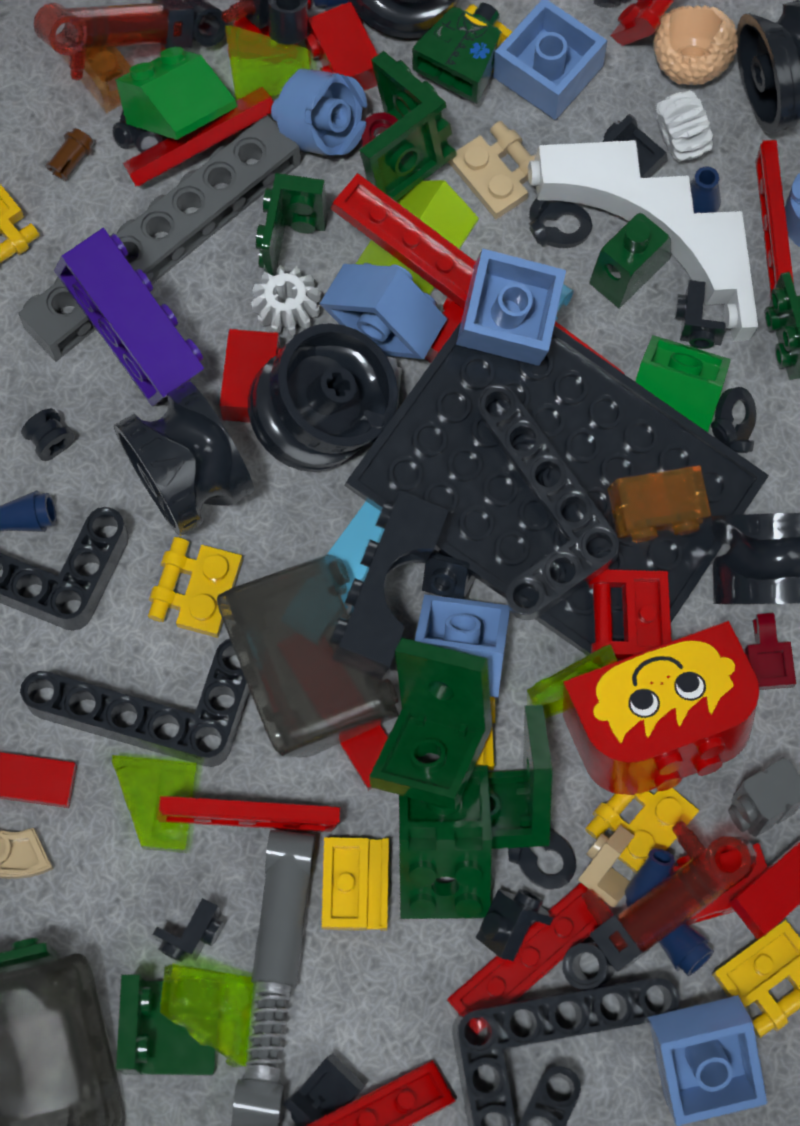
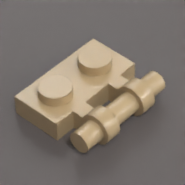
M502 121L495 123L490 129L491 134L497 140L495 144L489 146L480 135L456 151L457 155L448 162L495 219L503 216L528 199L529 192L522 184L529 180L528 164L529 161H534L536 156L529 154L521 144L522 138L513 129L509 130ZM507 154L519 166L513 172L501 160Z

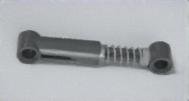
M270 830L265 862L266 877L251 982L257 985L255 992L259 996L254 999L257 1009L252 1012L256 1019L250 1025L254 1029V1034L249 1037L252 1047L247 1050L251 1058L245 1063V1077L238 1080L236 1084L232 1126H280L284 1085L279 1084L278 1080L280 1079L281 1070L277 1068V1064L282 1062L281 1059H278L279 1050L284 1049L280 1046L281 1038L285 1037V1034L281 1033L282 1025L287 1024L286 1021H283L284 1012L289 1011L285 1008V1001L290 999V988H296L308 885L312 874L315 850V834Z

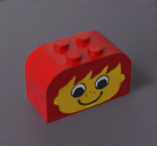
M726 621L563 681V718L589 776L601 788L614 794L625 795L641 794L655 788L657 791H665L678 785L684 777L698 773L699 776H705L717 771L724 762L733 759L745 748L751 735L757 708L759 683L730 622Z

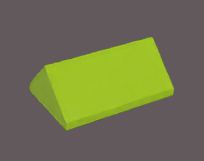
M445 180L422 181L396 201L459 249L479 220V217ZM372 240L355 263L358 265L369 263L376 266L399 265L411 273L412 281L422 292L431 295L435 289L434 286Z

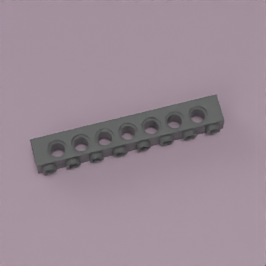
M268 115L258 122L245 127L238 138L228 146H222L215 150L208 162L198 170L186 173L178 186L166 195L156 197L144 213L135 220L126 221L119 228L116 235L128 251L126 257H137L135 261L129 263L134 271L141 269L151 284L156 282L265 193L266 188H272L275 173L288 175L301 164L299 145L280 133L278 125ZM249 159L259 160L257 163L254 164L244 163L246 160ZM219 183L229 184L222 189L214 188ZM190 207L198 208L194 213L183 212ZM157 232L168 233L162 238L152 237ZM59 277L41 295L32 296L24 304L23 309L18 312L24 329L55 362L96 330ZM63 307H75L73 311H71L68 314L58 313L59 310Z

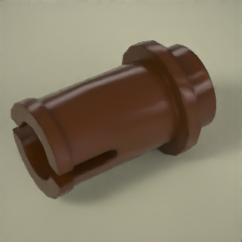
M74 128L72 132L64 134L65 141L51 160L45 164L48 171L55 169L52 174L63 181L68 180L69 175L84 155L89 156L92 153L91 146L94 143L93 140L78 128Z

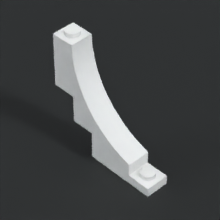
M636 140L538 146L534 161H529L528 164L530 186H536L537 200L581 203L608 211L627 221H630L637 213H643L670 236L671 253L685 268L691 279L706 282L705 304H725L723 318L726 328H731L733 342L750 340L758 328L742 211L694 214L689 176L640 178Z

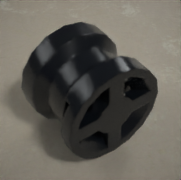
M52 408L44 409L32 416L21 430L22 436L34 443L36 446L35 452L42 461L53 459L69 448L75 439L70 428L61 425L60 416Z

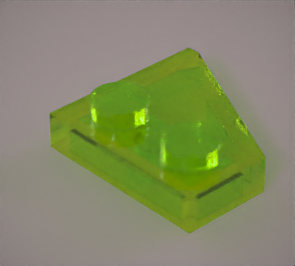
M232 25L225 26L236 100L260 87H263L272 99L279 98L284 85L297 70L302 68L313 70L311 53L307 48L294 44H280L265 35Z
M611 644L598 649L527 689V705H543L545 718L563 713V681L617 662Z
M112 755V764L122 788L123 796L131 814L141 847L146 850L187 853L191 824L158 822L156 820V810L160 796L195 797L198 774L197 763Z
M178 964L166 965L164 967L160 1013L176 1025L184 1026L189 1031L190 1036L203 1046L210 1045L227 1058L225 1062L231 1067L239 1068L246 1066L253 995L252 977Z

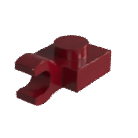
M774 613L757 614L756 619L752 620L757 644L747 645L745 654L756 674L759 690L793 688L796 685L791 641L778 642Z

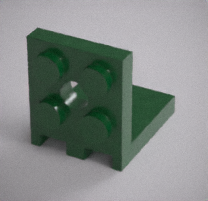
M382 51L371 59L383 110L385 113L395 116L398 121L359 151L367 180L397 201L457 154L456 150L447 141V138L452 135L451 125L442 117L441 113L447 107L446 101L438 96L436 90L429 82H421L417 79L403 61H396L385 51Z
M401 638L395 650L402 710L369 776L370 785L372 788L456 810L492 729L488 661L484 657ZM427 753L436 754L440 757L437 761L429 764L421 763L417 760Z
M525 705L523 770L488 772L492 849L550 846L553 768L543 705Z
M475 765L456 810L399 795L400 919L484 918L491 905L492 861L488 765ZM441 877L455 879L450 883H439L436 881V879Z

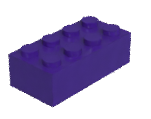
M103 227L63 254L54 272L153 407L166 398L169 392L180 388L181 385L190 381L204 369L200 363L203 360V356L191 339L184 340L175 327L178 325V321L166 304L160 306L150 293L153 290V286L141 269L134 271L125 258L128 255V251L123 242L114 233L109 236Z

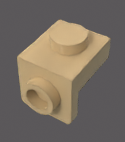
M621 825L610 838L603 833L599 836L586 854L592 859V862L578 879L595 898L605 901L612 907H615L625 895V888L630 883L629 880L612 868L613 864L634 838V835Z

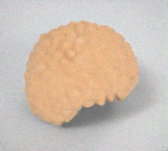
M706 5L703 7L682 6L672 9L660 18L661 25L654 33V51L660 70L664 71L671 81L676 82L678 85H703L715 77H719L722 72L728 69L736 54L738 40L734 22L723 11L714 6L708 7Z

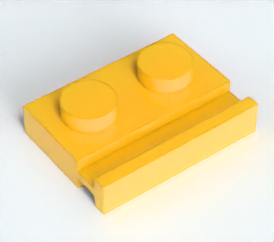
M324 837L322 930L387 931L389 838L375 840L369 838Z

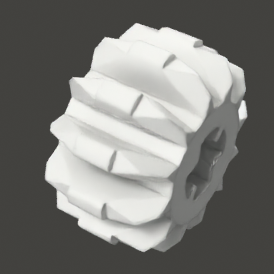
M691 90L682 93L678 92L657 103L656 118L659 123V130L662 133L663 142L667 145L668 152L672 154L675 160L678 162L687 159L692 160L712 149L713 134L710 129V122L706 116V110L702 107L701 100L697 98L694 92Z
M279 265L277 275L275 276L264 271L262 275L263 284H254L253 296L255 298L251 302L252 311L255 314H259L258 322L262 327L271 325L272 332L280 333L283 327H287L288 333L293 337L296 333L295 325L299 324V326L306 329L311 326L310 318H318L320 308L317 303L321 300L320 290L314 287V278L311 274L301 277V271L297 265L290 273H285L284 268Z

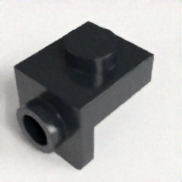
M628 114L622 121L614 122L607 129L602 142L636 140L640 178H649L668 159L667 152L638 128L636 118Z
M689 280L685 295L678 294L676 301L675 319L682 320L680 341L689 342L691 346L699 349H708L714 345L721 346L726 323L702 319L706 282Z
M439 552L431 553L425 563L422 591L443 597L465 599L475 577L469 574L470 565L468 562L444 556Z
M498 889L482 921L476 939L499 958L514 961L532 921L551 925L554 916L541 907L543 900L533 893L518 889L517 894Z
M202 898L181 938L156 927L152 935L161 943L158 950L181 963L185 956L196 961L204 945L212 946L223 928L224 922L219 920L222 914L219 907Z
M332 1053L326 1057L300 1089L289 1096L284 1102V1106L291 1112V1117L298 1126H307L351 1103L364 1089L365 1085Z

